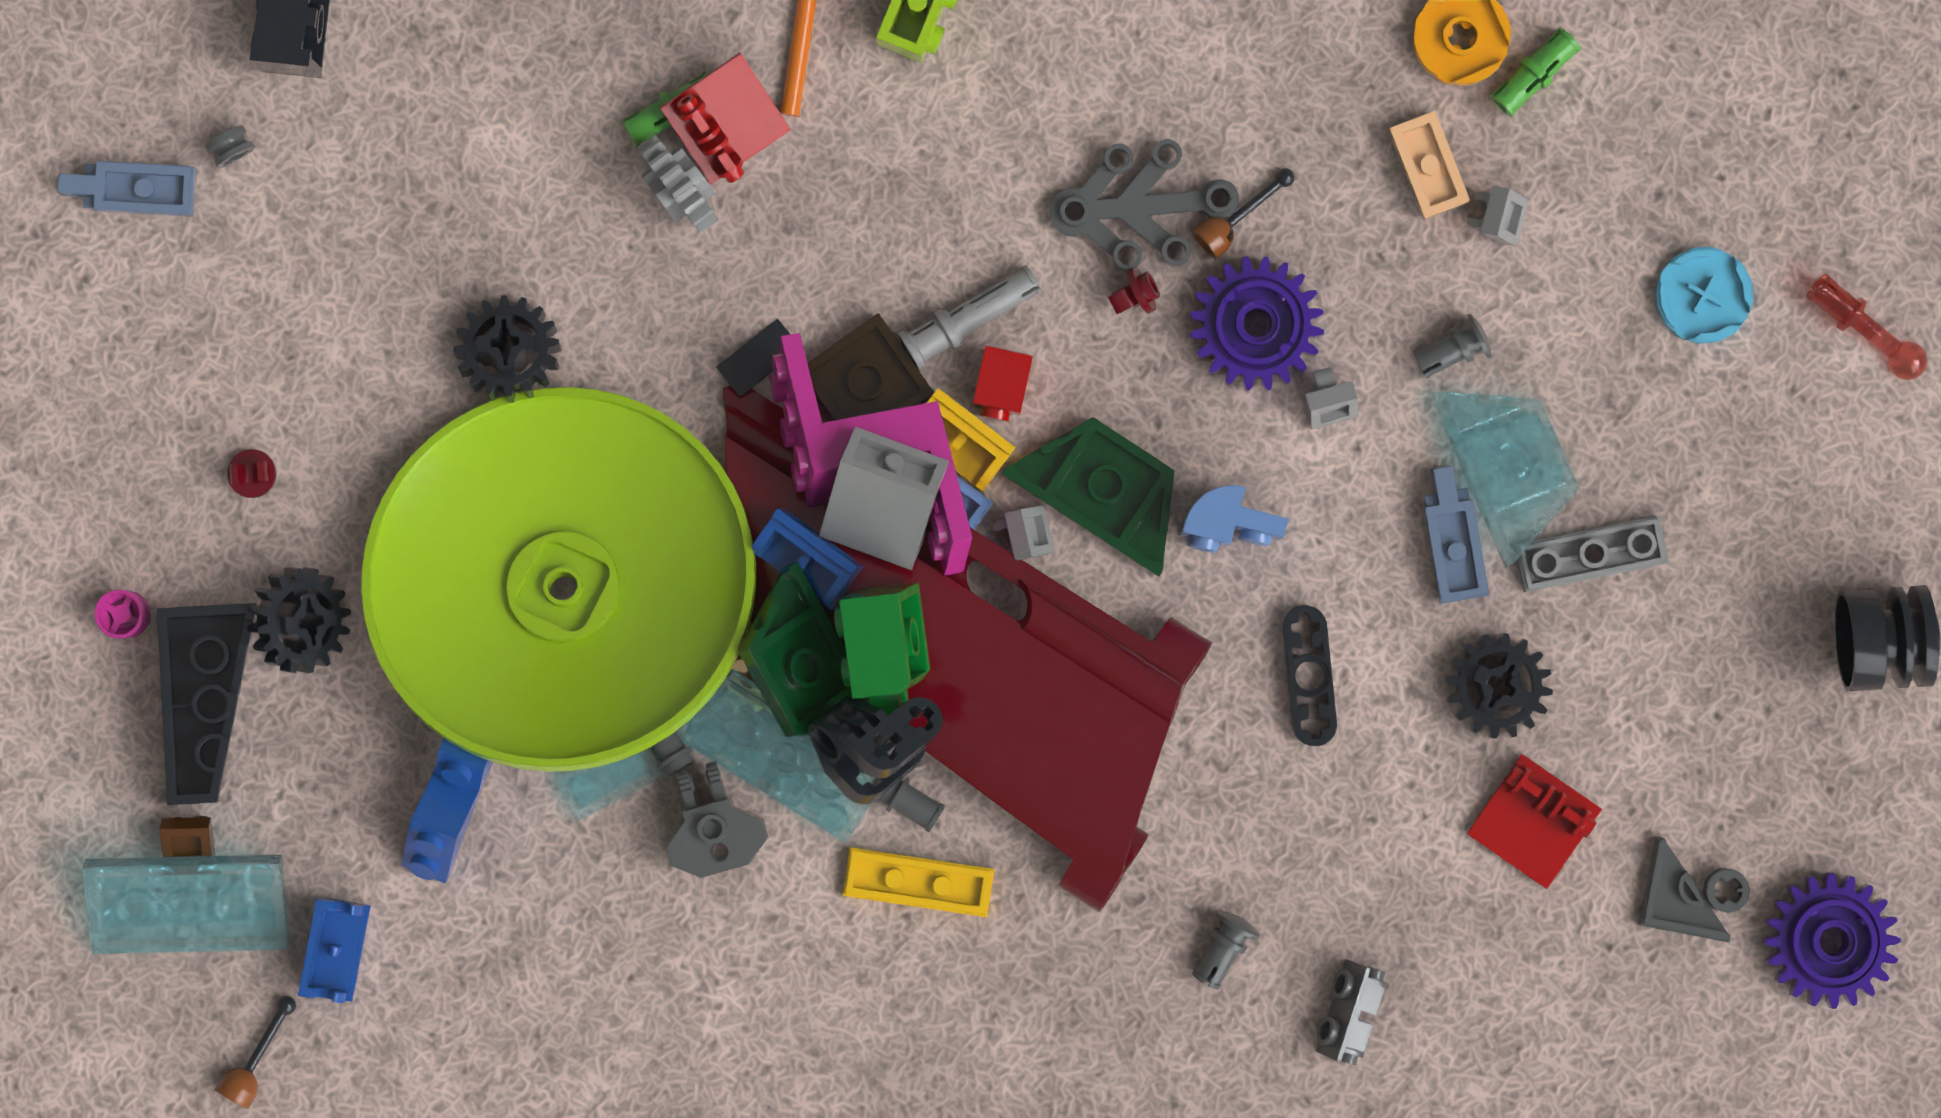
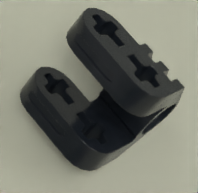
M847 695L808 726V733L824 773L852 802L870 804L879 799L916 768L925 754L926 747L931 744L940 731L943 717L939 707L930 699L923 697L912 698L906 701L888 716L881 708L857 698L852 699V696ZM924 716L928 721L924 728L921 726L915 728L908 725L912 717L917 719ZM860 772L874 777L873 784L866 782L861 785L857 781Z

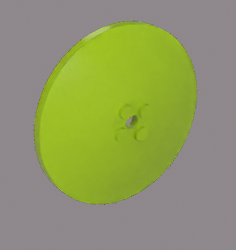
M574 387L542 388L533 390L534 397L528 398L524 392L516 393L514 403H509L505 396L471 409L441 428L410 456L395 475L383 495L372 520L364 550L361 595L369 638L382 669L399 696L411 711L430 729L468 753L497 764L545 772L575 771L620 761L652 747L687 723L711 699L734 665L739 655L738 651L747 635L756 591V560L754 550L751 548L753 539L749 524L734 485L720 463L705 445L686 428L666 414L622 395L596 389ZM569 577L577 582V589L574 595L565 600L554 598L550 592L552 584L559 578Z

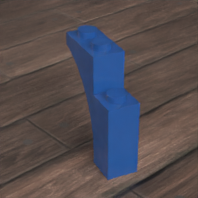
M443 739L438 749L433 774L410 820L401 866L408 868L415 876L421 879H435L446 884L493 762L472 755Z

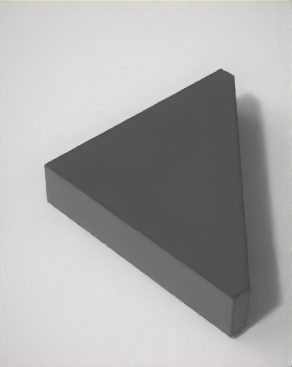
M1655 836L1639 925L1729 943L1731 935L1717 918L1708 901L1681 865L1665 838Z

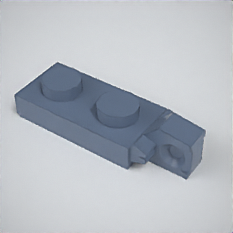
M96 161V164L85 165V175L59 173L57 193H61L62 196L84 197L83 208L99 212L194 217L197 168L192 166Z
M1453 466L1430 469L1434 494L1424 495L1425 508H1423L1439 604L1489 596L1473 499L1470 500L1468 488L1457 490Z

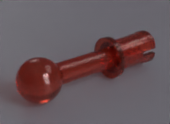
M1827 273L1821 275L1813 283L1811 288L1815 291L1809 290L1806 298L1837 321L1836 327L1840 331H1844L1851 326L1889 357V368L1896 377L1903 380H1913L1924 373L1928 358L1923 347L1911 341L1901 343L1863 311L1867 303L1862 297L1854 298Z

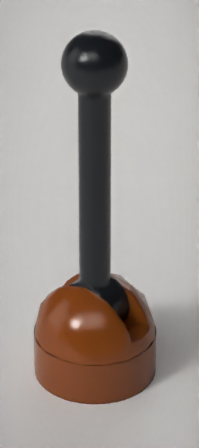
M1288 168L1280 169L1272 183L1228 219L1209 217L1201 221L1191 230L1195 240L1214 260L1218 259L1233 243L1234 232L1232 227L1278 189L1291 186L1295 180L1294 173Z
M283 996L277 1001L278 1011L244 1068L231 1069L225 1073L214 1089L216 1092L249 1109L258 1092V1084L253 1071L286 1015H290L295 1011L296 1002L292 997Z

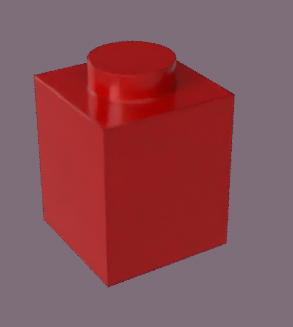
M985 345L973 400L974 406L982 407L980 416L1009 422L1010 414L1020 416L1033 359L1032 355Z

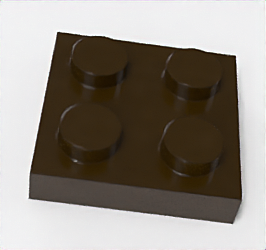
M879 313L807 362L814 392L834 421L919 405L934 394V391Z

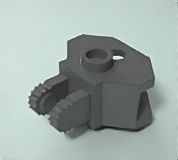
M717 761L707 763V770L705 772L716 802L698 806L694 793L695 785L688 770L676 772L686 808L682 812L685 822L668 844L667 851L673 867L699 878L748 865L768 839L764 819L735 807L732 797H727ZM721 843L727 847L728 856L726 859L721 860L714 856L713 847L715 844Z

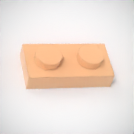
M1435 111L1388 129L1423 220L1470 202Z

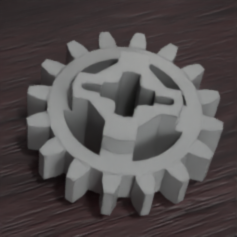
M654 135L637 148L650 166V169L642 174L641 177L675 222L686 215L701 234L719 220L705 201L715 192L681 147L669 153L658 137Z

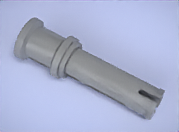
M1024 265L1010 276L996 282L949 311L945 308L932 312L933 318L909 332L901 330L897 333L898 338L910 359L920 371L925 368V361L949 347L954 350L961 347V343L964 342V336L1011 310L1021 302L1041 293V288L1038 286L1039 284L1027 265Z

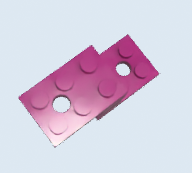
M796 333L781 336L778 354L772 355L774 374H769V383L774 403L782 402L784 418L780 419L781 435L785 448L793 446L795 463L791 464L792 481L796 493L804 491L807 508L829 503L841 458L855 427L946 459L949 463L930 514L933 531L928 532V545L933 561H941L944 576L963 572L972 541V534L938 401L822 423L801 335Z

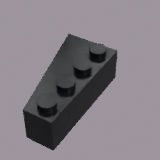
M256 0L257 14L249 60L266 73L322 78L330 0Z
M257 603L157 608L167 805L219 802L252 632L247 631V626L254 623L255 615L248 611V606L257 605Z

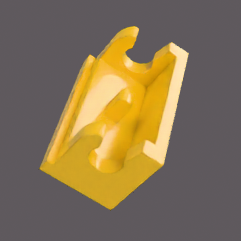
M938 388L927 403L938 401L955 471L983 492L1015 451L1016 447Z

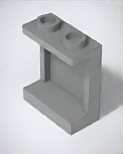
M855 427L839 464L819 536L912 570L925 539L929 517L949 461Z

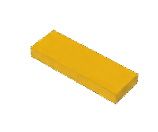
M850 847L842 896L987 917L994 868Z

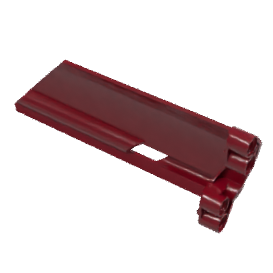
M731 385L724 387L723 401L727 425L726 436L724 435L726 474L734 485L743 505L753 544L777 508L789 510L820 533L828 504L807 508L804 491L797 493L795 491L791 475V464L795 463L793 446L785 448L780 429V419L784 418L783 408L753 389H750L740 397ZM930 517L926 527L925 539L912 570L831 541L864 566L842 598L861 588L919 582L930 670L920 682L907 689L908 700L917 697L930 699L939 707L943 717L940 731L931 744L926 747L925 751L1073 859L1061 879L1059 887L1100 913L1149 836L1147 832L1137 827L1152 777L1169 727L1178 708L1182 692L1205 658L1212 642L1172 617L1168 619L1156 638L1151 642L1022 559L1015 560L1014 554L971 527L972 541L964 571L945 576L941 561H933L930 554L927 536L928 532L933 531ZM755 555L756 591L753 613L750 620L752 624L780 573L757 555ZM971 562H980L1024 591L1027 599V611L1022 620H1015L970 590L967 581V571ZM840 602L833 610L828 609L821 603L836 630L835 609L840 607ZM839 637L845 647L844 637ZM924 716L917 719L912 717L908 725L915 728L920 726L924 728L928 721Z

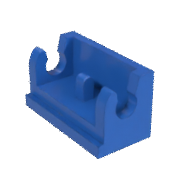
M777 508L751 548L754 550L755 555L765 560L779 572L787 564L798 562L818 600L828 609L833 610L864 566L828 539L820 537V533L789 510Z
M328 897L316 899L298 996L327 998L336 1003L353 1001L371 905Z

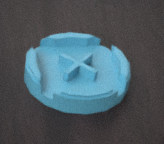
M1714 247L1691 248L1673 257L1661 271L1655 288L1656 309L1664 325L1679 338L1696 344L1716 343L1736 333L1747 319L1753 304L1752 281L1744 265L1735 257L1723 252V250Z

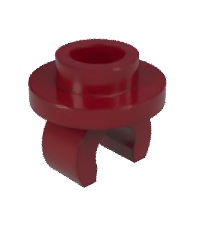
M1137 268L1127 270L1126 274L1129 285L1108 296L1116 314L1138 303L1148 314L1155 311V299L1160 297V292L1151 274L1148 271L1141 273Z
M248 449L239 452L232 458L227 469V478L231 488L237 494L247 498H258L264 496L273 488L277 478L275 463L266 453L255 449Z

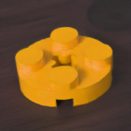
M1429 0L1414 23L1413 49L1422 68L1442 84L1469 86L1482 82L1499 68L1507 55L1508 46L1510 45L1511 27L1506 12L1497 0ZM1460 24L1463 30L1471 28L1474 31L1475 36L1469 40V49L1462 50L1459 45H1451L1448 38L1454 34L1453 25Z

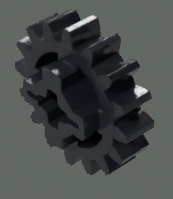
M506 295L501 296L499 307L493 308L487 300L482 301L484 313L478 316L469 311L466 317L471 327L469 329L457 328L456 330L458 339L465 343L453 347L456 359L465 360L458 366L462 378L472 376L469 384L474 392L486 386V394L491 401L497 398L499 392H505L508 402L514 403L516 391L523 390L528 398L534 397L531 385L537 382L547 387L550 383L545 370H558L559 368L557 359L550 355L562 351L559 339L550 338L558 332L554 322H544L546 314L541 306L529 312V304L524 297L520 298L516 307L510 306ZM516 321L529 326L537 335H533L532 332L521 331L516 326ZM493 326L486 335H483L488 328ZM507 333H509L511 341L514 343V346L510 349V355H508V364H506L504 357L501 355L507 343ZM478 363H482L483 366H493L499 371V377L487 373ZM529 363H533L528 370L521 373Z
M286 567L284 575L270 574L268 580L271 588L257 587L255 593L261 599L260 605L248 606V611L257 615V622L247 626V631L258 633L260 637L253 644V649L267 652L264 662L268 665L280 666V671L314 673L315 665H330L328 652L341 653L343 647L337 641L338 636L348 635L351 630L341 625L342 618L351 614V609L339 606V602L346 595L345 591L331 589L334 578L332 576L319 575V570L303 567L301 570V568Z
M1501 633L1496 645L1493 644L1488 634L1482 635V648L1477 649L1472 644L1466 643L1463 647L1468 655L1467 659L1453 658L1451 660V663L1455 668L1459 669L1457 676L1446 677L1445 682L1456 686L1457 692L1451 694L1446 699L1448 703L1460 702L1462 708L1455 715L1457 720L1461 721L1469 716L1473 719L1470 727L1471 732L1478 733L1485 725L1488 726L1489 738L1497 739L1500 728H1505L1508 736L1513 738L1517 737L1516 724L1521 723L1528 729L1535 727L1533 719L1530 717L1533 711L1546 714L1547 709L1539 700L1541 696L1553 695L1552 689L1542 686V679L1552 674L1551 669H1538L1536 664L1541 660L1543 654L1537 651L1527 655L1525 653L1528 645L1526 639H1520L1513 647L1510 646V637L1507 633ZM1489 654H1505L1499 665L1486 668L1477 663L1481 658ZM1522 664L1530 677V692L1525 690L1521 684L1519 672L1523 667ZM1504 672H1507L1505 684L1511 688L1508 695L1499 694L1495 700L1492 699L1493 687L1487 684L1489 678H1500ZM1468 679L1476 684L1480 699L1476 704V708L1468 696ZM1512 704L1521 709L1511 717L1493 719L1494 714L1502 706Z

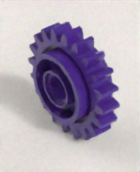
M1264 256L1258 270L1252 268L1248 257H1243L1240 267L1241 273H1236L1226 263L1222 267L1225 277L1224 282L1211 275L1206 279L1207 284L1213 290V294L1196 293L1195 299L1205 306V310L1190 312L1189 318L1196 322H1201L1203 328L1191 332L1190 339L1205 340L1206 345L1197 352L1196 356L1197 358H1204L1209 355L1214 357L1215 360L1208 370L1210 374L1216 373L1221 368L1227 369L1225 385L1229 386L1240 375L1243 377L1245 391H1250L1255 378L1261 380L1265 391H1270L1273 382L1272 375H1277L1287 385L1291 382L1288 371L1289 366L1302 373L1307 369L1305 362L1300 357L1301 353L1309 356H1316L1319 350L1308 342V338L1324 335L1323 329L1311 325V320L1322 316L1324 311L1319 308H1309L1307 305L1317 295L1316 290H1309L1304 293L1299 291V287L1305 278L1303 273L1297 275L1292 280L1286 279L1288 263L1284 262L1274 273L1270 271L1268 257ZM1259 311L1267 316L1270 322V329L1265 336L1253 337L1245 331L1243 319L1247 313Z
M1825 873L1822 887L1819 886V883L1813 876H1806V891L1804 893L1799 888L1789 885L1787 890L1792 898V902L1788 904L1784 901L1774 900V906L1782 915L1779 919L1765 918L1764 920L1768 926L1776 929V934L1762 938V943L1777 949L1774 954L1765 959V962L1769 965L1782 964L1783 966L1776 974L1775 981L1784 983L1793 979L1789 994L1793 997L1800 996L1808 989L1807 1004L1816 1006L1819 1003L1823 994H1825L1827 1006L1831 1009H1837L1841 994L1848 1004L1852 1006L1857 1005V989L1873 997L1875 990L1870 982L1871 979L1874 977L1886 982L1890 979L1886 972L1881 969L1882 963L1894 964L1898 962V958L1886 951L1887 946L1901 942V938L1886 934V929L1893 926L1898 920L1893 916H1880V912L1887 906L1888 901L1884 898H1879L1869 902L1873 886L1864 884L1855 892V877L1849 875L1844 877L1839 887L1837 886L1834 873ZM1836 927L1842 935L1841 946L1836 952L1826 954L1820 946L1821 935L1826 929Z

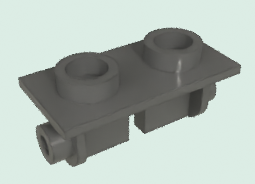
M1345 959L1342 970L1336 974L1332 984L1333 1000L1328 1015L1321 1021L1318 1027L1317 1053L1338 1062L1342 1061L1352 1065H1356L1358 1057H1364L1373 1024L1358 1020L1361 1011L1377 1015L1387 985L1386 982H1383L1384 971Z

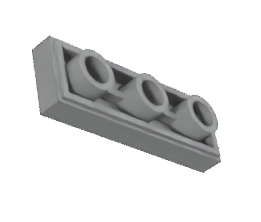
M1659 515L1515 545L1524 593L1669 563ZM1590 544L1597 546L1601 553L1600 559L1596 563H1591L1585 558V549Z

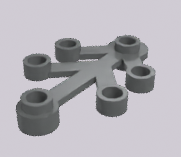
M1164 139L1155 145L1150 161L1119 198L1098 200L1117 174L1126 173L1133 163L1131 149L1124 144H1114L1106 150L1104 162L1081 189L1068 188L1061 191L1054 198L1050 208V218L1054 227L1066 236L1078 237L1084 234L1087 235L1113 257V262L1117 268L1127 271L1139 266L1142 260L1141 248L1133 241L1120 240L1100 221L1120 218L1160 251L1162 259L1166 264L1178 267L1185 264L1190 257L1191 247L1188 241L1183 237L1170 235L1149 216L1204 211L1208 217L1226 219L1237 209L1239 194L1232 183L1217 179L1209 182L1203 191L1146 196L1167 170H1171L1179 164L1182 157V150L1179 144L1173 140ZM1161 147H1172L1176 152V159L1171 163L1161 162L1158 158V150ZM1117 150L1124 152L1128 158L1127 164L1121 168L1112 166L1109 161L1110 154ZM1223 190L1228 194L1229 203L1225 207H1216L1212 204L1211 194L1214 191ZM1071 203L1081 205L1084 210L1083 217L1077 221L1068 219L1065 214V208ZM1171 243L1181 244L1185 249V256L1180 260L1170 259L1166 251L1168 245ZM1124 247L1134 249L1137 255L1136 261L1130 265L1121 263L1118 258L1120 249Z

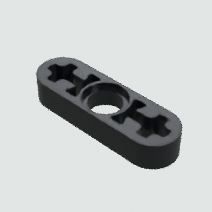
M1302 605L1291 609L1284 617L1282 623L1292 730L1300 742L1309 746H1321L1328 743L1334 737L1337 730L1328 627L1326 618L1320 610L1313 606ZM1307 613L1309 621H1317L1318 631L1310 633L1311 648L1321 645L1322 656L1304 654L1295 659L1293 658V647L1303 649L1301 635L1291 631V624L1299 622V614ZM1307 661L1317 663L1323 671V681L1314 690L1301 688L1295 678L1297 668ZM1326 693L1327 704H1316L1319 718H1327L1328 728L1321 729L1320 737L1313 739L1310 731L1301 729V721L1309 719V706L1305 704L1298 707L1297 696L1314 698Z

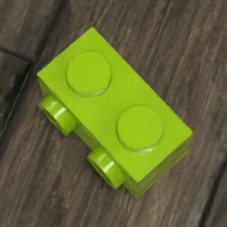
M891 0L876 36L877 46L923 63L927 52L933 55L936 54L946 28L938 24L945 7L954 10L958 0Z

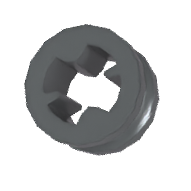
M243 125L223 132L206 144L205 148L207 151L216 154L217 159L214 163L218 169L234 163L255 149L252 141L248 142L245 140L244 134L247 131Z
M1722 868L1715 870L1707 877L1704 882L1703 892L1705 899L1711 907L1717 911L1731 913L1745 906L1749 899L1750 887L1743 874L1733 869ZM1734 878L1739 885L1738 888H1734V891L1739 892L1735 901L1724 899L1718 902L1714 893H1719L1720 891L1714 889L1715 884L1719 879L1729 882Z

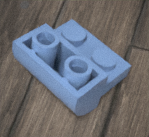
M1236 485L1223 486L1209 491L1192 504L1182 520L1178 535L1189 537L1186 546L1210 553L1217 552L1219 545L1224 547L1231 545L1234 530L1241 531L1239 540L1267 547V545L1270 546L1272 539L1280 540L1284 538L1289 519L1242 507L1241 503L1246 487Z

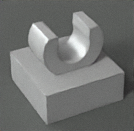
M1492 186L1490 194L1486 192L1474 193L1473 199L1487 205L1484 218H1468L1467 224L1496 242L1517 246L1529 199L1511 189Z
M1332 367L1314 371L1315 381L1313 383L1316 391L1305 394L1306 412L1311 429L1359 417L1358 397L1353 381L1337 385Z
M1045 505L1004 513L1005 520L997 521L993 525L994 531L1008 530L1011 546L1004 549L1014 554L1015 560L1055 553Z

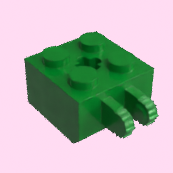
M919 582L861 588L840 599V607L835 609L836 631L839 637H844L847 655L841 661L844 685L846 687L851 686L852 699L869 697L870 704L881 708L888 716L908 701L907 689L920 682L930 670Z

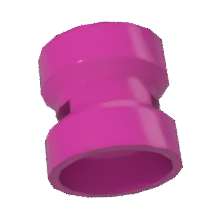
M121 589L104 594L97 602L94 611L95 622L99 629L107 636L118 639L135 638L142 634L148 627L151 618L150 606L143 596L137 592Z

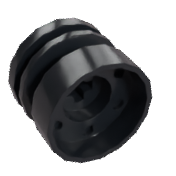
M1927 585L1910 586L1907 595L1902 587H1891L1884 610L1875 588L1839 591L1835 607V634L1838 669L1845 690H1881L1885 683L1887 667L1890 668L1897 688H1909L1912 678L1917 687L1934 686L1939 665L1940 628L1932 595Z

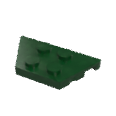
M1092 417L1069 432L1007 466L1002 472L1003 476L1157 577L1162 573L1175 470L1096 418Z
M799 563L787 564L781 569L738 652L785 737L809 736L808 726L845 696H852L851 686L846 687L844 685L841 673L842 658L847 657L846 648ZM869 697L857 698L870 704Z

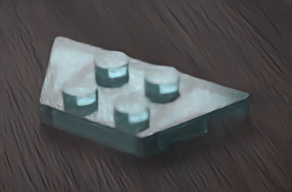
M1453 392L1435 393L1432 396V400L1505 569L1511 567L1579 489L1578 483L1541 399Z

